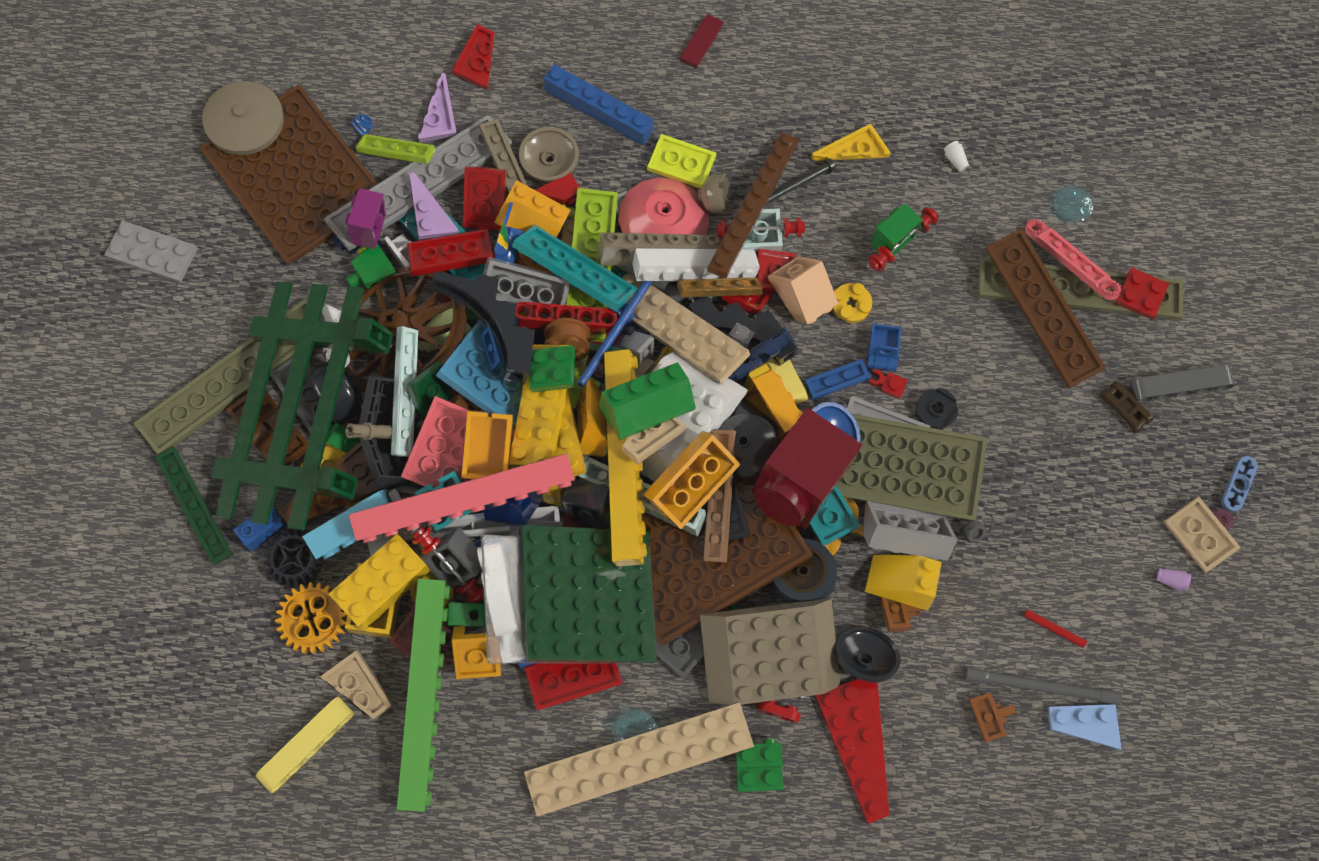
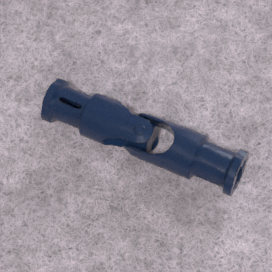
M783 327L782 331L773 337L769 336L749 350V357L728 378L732 381L741 380L749 372L780 353V349L789 343L795 342L787 328Z

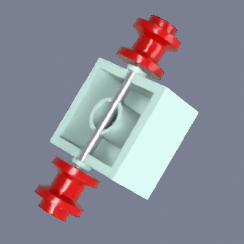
M763 209L743 249H754L755 254L757 249L782 251V233L784 238H788L789 234H796L797 238H799L801 233H805V222L801 221L800 217H797L795 221H788L786 217L783 218V224H781L780 209ZM724 220L717 224V236H721V240H723L731 225L726 224Z

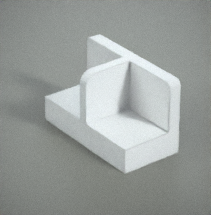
M403 234L392 241L386 236L384 241L387 248L400 265L408 270L410 268L407 243L411 241H408Z

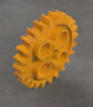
M309 582L306 589L300 584L299 592L293 588V596L285 594V598L288 601L286 603H279L283 610L276 611L281 616V618L275 620L277 624H281L276 630L284 632L280 638L287 640L286 645L288 647L294 644L293 650L296 652L302 647L303 654H306L308 649H310L311 653L315 655L317 648L323 653L325 645L333 648L331 641L340 642L337 635L345 634L341 627L346 624L343 619L347 618V614L342 612L341 607L329 595L331 591L329 585L323 589L322 584L318 583L316 588H314V585ZM309 600L311 612L316 616L313 620L318 629L319 636H315L314 625L309 621L311 616L305 602ZM318 600H324V606L320 609H315V603ZM298 607H303V613L295 617L294 611ZM331 620L329 628L321 629L323 621ZM308 627L310 630L309 634L306 637H300L301 630Z

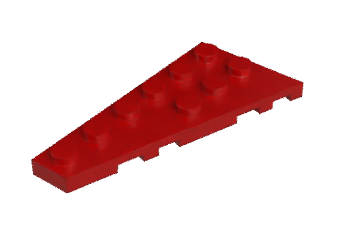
M856 679L824 694L815 695L867 824L889 816L878 683Z

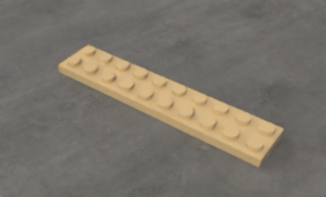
M737 703L531 769L524 773L535 813L538 817L752 748L754 745L741 704Z

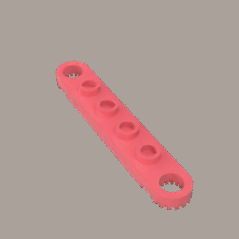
M1032 219L1027 222L1025 233L1101 297L1107 300L1118 298L1121 292V285L1113 281L1105 271L1056 231L1048 228L1042 220ZM1031 227H1036V228H1038L1039 230H1038V231L1035 230V229L1032 230ZM1105 288H1110L1113 290V292H1109V290L1107 291V289Z

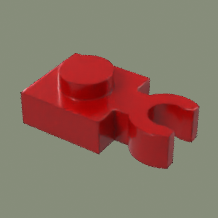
M874 369L872 374L876 375L879 380L870 379L869 384L874 387L882 386V393L900 400L908 379L891 372L886 377L880 370Z

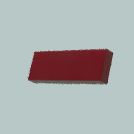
M707 14L680 56V61L697 69L723 28L724 21Z

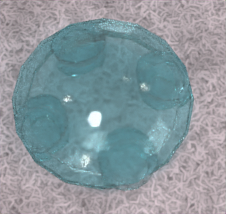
M1067 186L1060 189L1054 197L1055 209L1065 222L1082 221L1087 219L1092 213L1094 207L1093 199L1083 188Z
M633 709L626 711L617 719L614 724L613 734L615 742L658 728L656 721L650 714L643 710Z

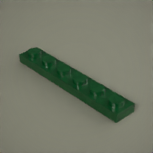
M172 447L156 456L155 458L212 565L215 566L233 556V552L178 450Z

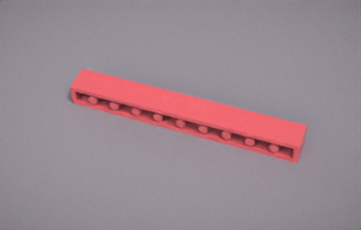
M566 453L349 514L356 541L363 539V542L366 543L376 540V535L384 533L385 537L398 534V529L404 527L409 531L419 528V523L428 521L429 525L441 522V517L450 515V519L462 516L465 510L471 509L472 513L485 509L484 505L493 503L495 507L507 503L506 499L514 497L515 501L528 497L527 493L536 491L538 495L549 492V487L558 485V488L572 485L571 481L575 480L569 455Z

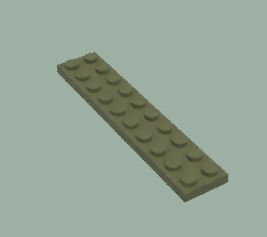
M981 257L979 263L978 298L1016 302L991 259ZM1044 264L1070 308L1142 316L1115 304L1116 299H1104L1068 268ZM1105 271L1113 281H1116L1122 287L1127 274ZM1156 277L1169 283V286L1155 318L1181 320L1183 318V280ZM1105 288V289H1107V291L1109 290V292H1110V291L1113 292L1112 289H1110V288Z
M305 298L285 313L284 318L303 320L308 300ZM251 337L134 422V425L158 455L180 443L248 393L261 342ZM277 344L271 371L293 358L295 345Z

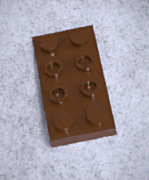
M265 390L252 443L267 460L280 407ZM247 394L226 409L238 425L240 424ZM294 424L283 463L285 466H289L306 453L308 441Z

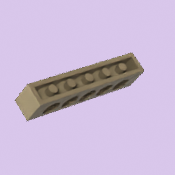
M601 233L597 252L600 265L627 266L632 265L636 248L718 249L722 240L717 235Z

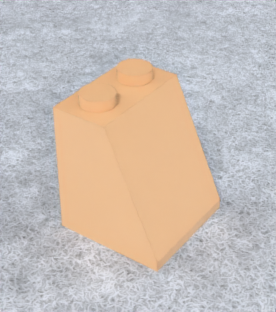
M797 256L767 276L797 322L812 324L819 316L830 312L838 304L823 262L820 260Z

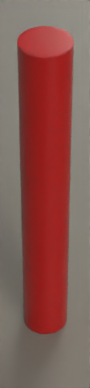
M1029 609L1026 610L1025 618L1081 648L1085 647L1087 640Z

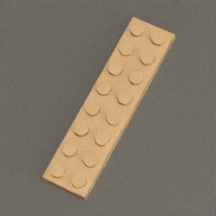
M628 272L622 277V279L638 289L643 282L636 281V277ZM650 285L633 311L634 318L631 321L645 332H649L655 339L720 384H723L750 355L748 349L652 285Z

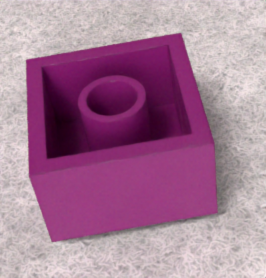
M359 188L357 195H354L352 198V211L347 213L346 216L347 234L350 235L351 244L376 249L387 215L384 194Z

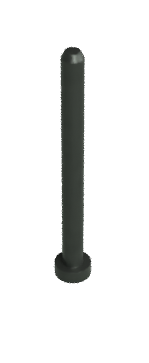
M831 158L824 161L825 164L772 192L767 204L827 171L830 173L835 171L836 166Z

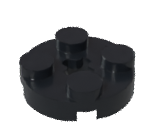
M936 388V390H927L920 396L916 403L915 414L920 422L929 425L930 428L944 430L953 424L959 411L955 397L947 390ZM939 405L942 413L933 412L932 406L936 407Z

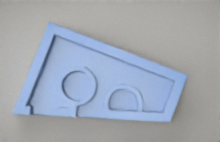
M1116 704L1048 707L1051 731L1088 740L1116 750H1122Z

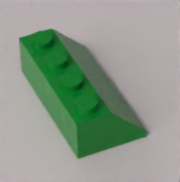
M678 362L602 391L599 402L600 410L619 440L696 409L689 378Z

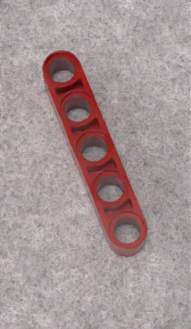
M519 302L516 304L514 324L518 327L544 329L551 321L561 319V316H567L586 324L590 333L609 334L616 323L617 315L612 309ZM523 312L526 313L527 316L521 317L518 315V313ZM545 314L548 318L543 319L539 315ZM588 318L590 319V321L584 322L581 319ZM607 319L611 321V323L606 324L602 320Z

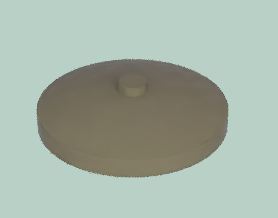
M240 81L220 88L209 98L203 110L202 123L209 140L218 149L233 155H249L267 148L277 139L283 127L284 112L279 99L269 88L256 82Z

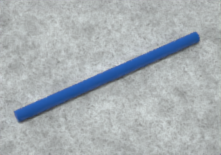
M653 281L642 282L576 382L579 387L583 388L603 359L604 352L608 351Z

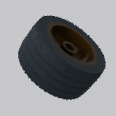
M803 538L813 557L772 581L776 592L788 603L827 599L835 587L837 580L835 560L830 551L817 541Z

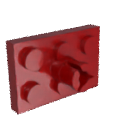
M465 166L463 227L501 230V226L494 222L505 202L506 169Z

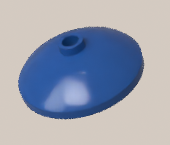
M825 402L812 409V411L860 442L858 424L845 407L837 403Z

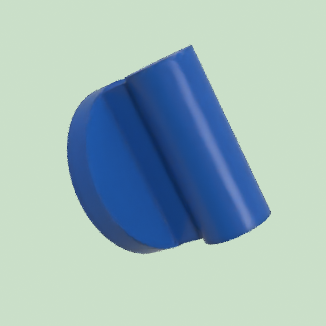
M357 114L355 119L350 122L361 137L364 134H368L373 128L371 118L365 114Z

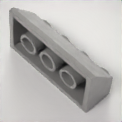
M489 256L483 275L499 279L496 300L507 301L512 304L536 302L565 305L571 284L553 273ZM545 314L539 315L548 318V316Z
M867 501L865 504L863 535L868 547L876 550H890L894 553L901 552L913 556H924L933 560L941 559L948 561L957 538L946 517Z

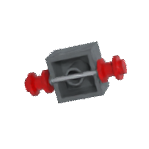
M421 526L412 534L414 537L412 542L414 544L420 543L423 546L421 551L423 554L420 558L439 580L447 581L446 585L450 586V589L460 584L457 592L459 594L465 593L468 596L466 599L467 603H479L485 595L483 593L485 591L483 586L477 587L474 584L476 581L474 576L482 568L477 553L478 547L460 527L440 538H433L429 534L431 531L429 526L425 528Z

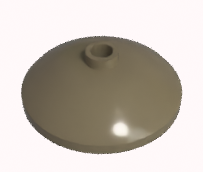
M542 127L532 131L524 138L519 149V159L522 168L529 176L539 181L552 182L573 172L578 163L579 149L575 139L565 130L556 127Z

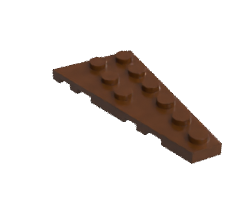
M361 442L331 466L358 478L354 499L313 495L306 523L384 490L377 489ZM294 498L277 511L287 523L289 522Z

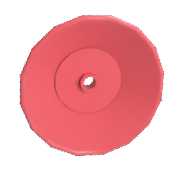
M658 177L642 181L627 192L620 204L618 222L622 233L706 235L708 232L709 214L704 208L703 202H699L698 193L692 187L675 179Z

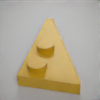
M869 124L812 153V159L814 161H823L828 158L832 160L888 158L891 152L873 126Z

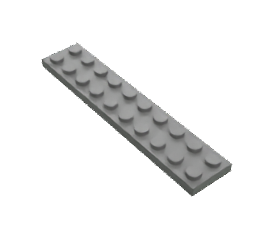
M489 115L436 147V151L428 164L412 162L370 189V191L384 194L387 215L382 230L414 210L409 173L414 172L434 197L464 178L465 166L481 167L492 160L479 129V124L492 121ZM506 136L510 147H512V141ZM351 202L324 218L326 224L349 251L358 246L351 244L350 235L347 234L348 225H345L347 213H351L353 208L351 207Z

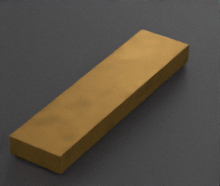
M757 277L682 279L677 281V288L681 297L762 295L763 289Z

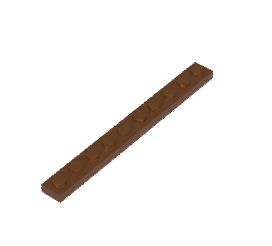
M781 132L707 268L708 272L725 279L728 277L797 148L798 138Z

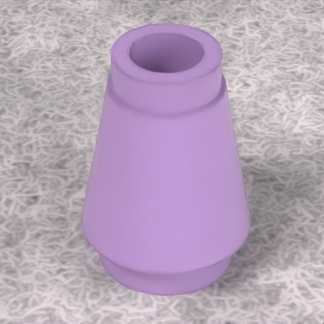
M1159 568L1156 581L1180 592L1182 590L1187 591L1191 581V574L1183 570Z

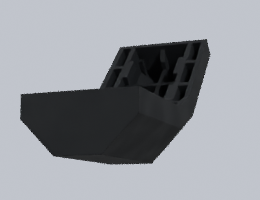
M374 374L369 375L359 425L372 423L371 425L392 426L395 378ZM360 438L377 489H394L411 482L401 477L407 464L406 457L391 455L392 438H372L371 440Z

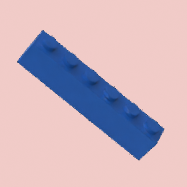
M555 64L543 78L545 91L641 145L645 144L654 131V119Z

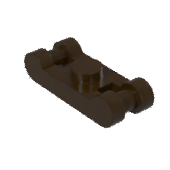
M1114 381L1108 390L1105 389L1100 393L1103 401L1108 403L1129 424V427L1135 433H1139L1143 430L1145 424L1148 425L1153 421L1152 415L1120 382ZM1118 394L1121 398L1117 399L1114 395ZM1135 413L1139 415L1138 420L1133 416Z

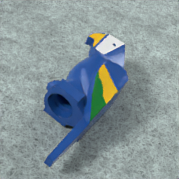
M510 202L493 253L496 259L514 263L518 250L513 248L512 245L514 240L524 232L506 226L513 203Z

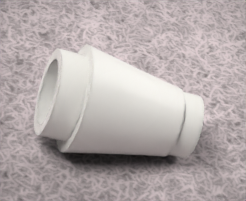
M958 141L952 142L944 148V155L959 172L970 166L962 144H959Z

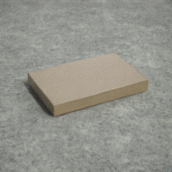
M1199 496L1163 522L1204 573H1207L1241 548Z

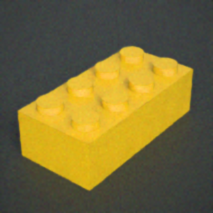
M396 534L332 590L329 595L350 619L364 631L418 582V579H422L430 570L409 545Z

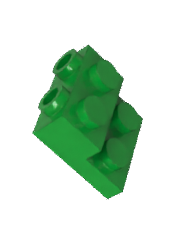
M763 739V744H754L752 740L754 747L735 753L738 792L783 790L781 743H776V739Z

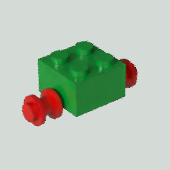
M906 203L900 208L898 206L894 208L889 214L890 217L888 219H882L875 226L876 231L872 235L871 246L878 254H871L868 257L869 266L874 271H884L885 263H893L895 261L894 255L916 237L918 230L922 233H927L929 231L928 225H936L938 223L937 212L932 208L925 207L921 211L922 216H919Z

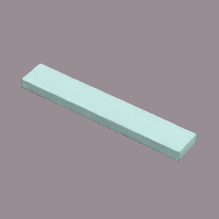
M401 326L397 327L391 455L409 458L414 441L415 407L406 384L416 378L418 330Z

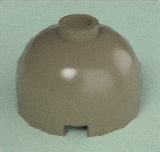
M726 174L710 176L703 182L702 190L698 191L699 202H703L704 208L712 214L730 213L731 206L726 207L728 197L731 198L730 184L728 178H725Z

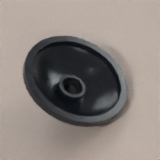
M754 414L735 415L727 419L718 429L736 431L734 458L740 465L733 472V475L737 477L748 478L759 475L766 461L778 447L777 435L771 424L764 418ZM742 439H747L748 441L746 444H740V441Z
M865 626L848 628L839 635L836 641L835 654L838 662L846 672L859 680L871 683L887 681L896 674L900 666V653L895 643L887 635L874 628Z

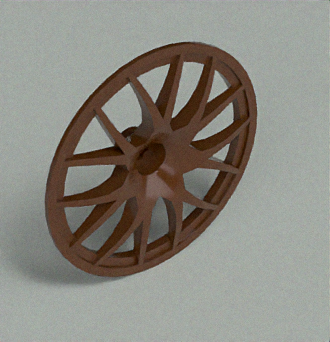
M406 267L395 269L397 274L389 276L380 282L373 283L371 285L373 287L368 291L366 288L364 289L360 307L376 291L381 312L360 308L359 313L378 319L380 325L393 333L389 354L377 353L366 366L357 372L352 367L351 362L345 367L360 391L366 392L368 382L362 376L373 371L378 366H380L378 375H387L393 356L396 354L397 327L403 326L418 330V342L425 341L440 350L426 366L417 356V365L421 370L416 373V377L437 361L442 362L444 365L460 345L467 322V307L452 298L449 302L436 305L441 294L433 292L426 302L414 308L427 278H433L434 273L418 275L420 278L409 295L402 280V277L412 276L411 268L407 270ZM397 279L400 291L399 304L394 309H389L381 287ZM453 308L452 323L436 327L422 326L428 319ZM449 332L443 346L432 338ZM352 351L349 353L350 361L366 352Z

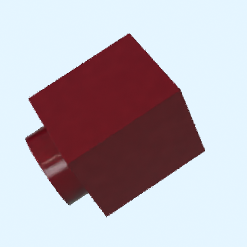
M807 407L766 461L751 491L755 494L758 506L766 515L780 524L786 526L800 525L806 529L843 478L863 444Z

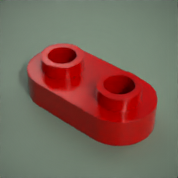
M774 700L758 702L756 710L761 713L792 723H799L801 714L797 712L798 708L785 705V707L776 705L777 702Z

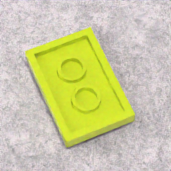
M661 134L647 166V171L702 189V184L709 176L717 153Z

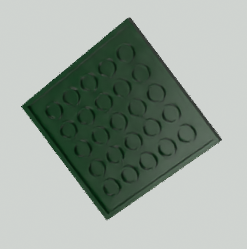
M523 525L521 527L525 662H657L649 531H646V534L643 535V543H645L647 549L644 564L618 567L612 562L611 529Z

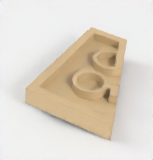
M677 417L628 437L623 444L622 451L632 461L639 464L684 432L686 425Z
M359 651L353 652L320 676L373 719H377L394 706Z

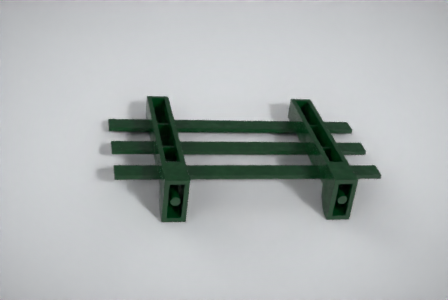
M291 282L276 283L268 317H253L248 336L261 342L234 447L231 458L216 457L212 469L211 478L224 483L215 515L216 518L232 520L241 485L259 487L251 523L268 525L277 490L296 492L287 528L305 530L313 495L354 499L358 478L335 467H321L320 469L349 350L389 354L393 338L391 331L373 319L360 318L357 320L364 292L362 287H347L339 323L320 321L328 290L327 285L321 284L311 285L303 320L284 318L293 286ZM277 344L295 345L296 348L266 463L247 461ZM313 347L332 349L302 468L285 466L283 463Z

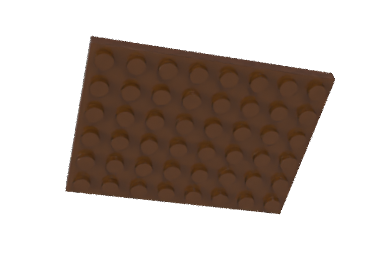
M300 84L277 97L283 108L284 123L277 139L267 148L254 154L233 155L218 149L210 140L199 146L201 152L288 266L336 235L326 224L325 217L351 202L353 196L357 195L359 188L370 190L378 185Z
M759 475L748 478L735 476L751 537L729 542L728 539L727 562L703 561L706 521L699 535L695 536L646 512L642 514V522L645 523L646 531H649L655 637L661 647L701 624L700 614L723 611L813 557L812 552L795 526H786L776 522L758 506L755 494L751 491ZM707 500V502L701 507V509H704V510H705L706 515H707L708 500Z

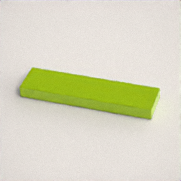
M364 134L356 146L358 153L428 164L436 151L434 145Z

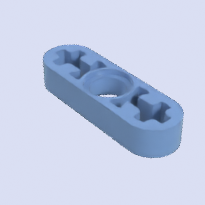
M1245 456L1236 462L1221 499V507L1224 511L1235 513L1242 508L1258 468L1254 458ZM1248 463V467L1250 469L1247 470L1244 475L1241 474L1245 469V466L1243 464ZM1235 480L1243 482V490H1239L1234 486ZM1234 494L1238 495L1234 499V504L1236 505L1231 507L1229 500L1233 498Z

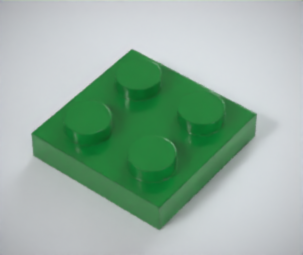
M573 345L532 350L529 389L532 393L574 388L575 348Z

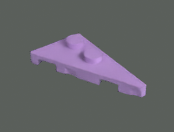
M441 73V77L436 84V92L432 96L428 107V114L423 121L422 131L418 135L420 143L457 135L445 73Z
M414 172L409 173L419 240L458 234V228Z

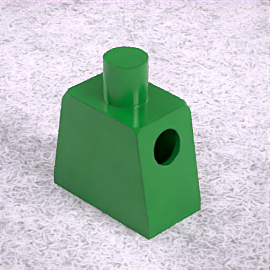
M377 243L376 249L368 248L352 260L351 264L355 273L346 277V280L350 287H356L363 283L368 291L373 287L371 286L373 283L380 282L389 276L397 274V272ZM397 279L387 283L386 285L396 282Z
M449 602L447 605L448 618L446 627L483 628L484 623H491L489 610H485V604ZM469 612H476L477 620L470 619Z

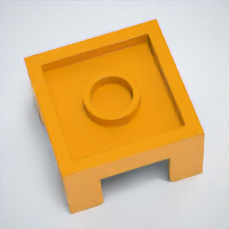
M492 624L487 625L486 633L464 635V626L454 627L452 646L456 679L501 676L502 660L499 653L498 637L494 634Z

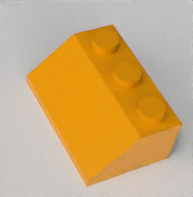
M516 180L494 223L502 227L510 202H512L513 206L508 218L507 227L516 228L525 233L531 227L537 225L554 237H557L570 209Z
M589 378L582 389L577 406V431L582 453L603 457L606 448L608 449L607 419L599 408L602 391Z

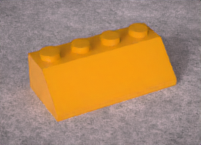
M702 430L648 488L643 496L672 523L682 529L739 467L740 463L713 434Z

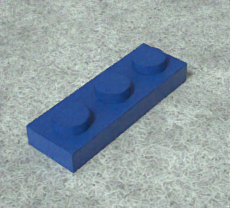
M860 359L805 379L804 383L813 401L870 379V375L863 360Z

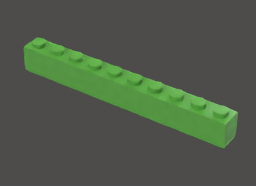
M418 579L397 810L425 812L426 806H431L432 792H428L429 782L433 783L434 769L430 768L431 759H435L436 745H432L433 736H437L438 722H434L435 713H439L440 699H436L437 690H441L442 676H438L439 667H443L444 654L440 653L441 644H445L446 631H442L443 622H447L448 608H444L445 599H449L450 586H447V581Z

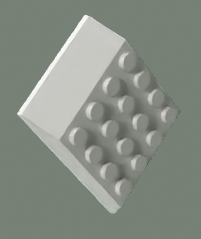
M676 352L663 357L652 372L678 362L689 378L696 409L677 417L686 425L685 431L642 461L643 470L640 471V474L655 482L702 430L713 434V430H718L730 417L748 390L729 378L723 384H720Z

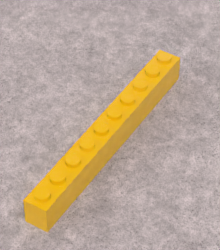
M629 349L604 352L606 390L638 378L635 376V369H638L637 357L633 356ZM607 421L612 562L618 567L644 564L647 549L645 543H643V535L646 534L645 523L642 522V514L645 512L643 500H641V492L644 491L642 479H640V471L643 470L642 462L636 464L622 451L623 444L628 437L619 440Z

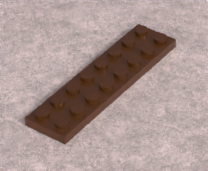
M1022 228L987 246L985 251L1068 389L1105 370L1104 363Z

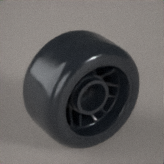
M329 360L313 368L308 374L309 381L319 399ZM344 369L332 417L333 422L339 425L347 424L361 416V405L363 404L359 390L346 369Z

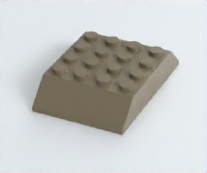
M831 598L700 614L709 703L726 705L740 703L742 705L824 694L840 686L838 660L835 654L836 638Z

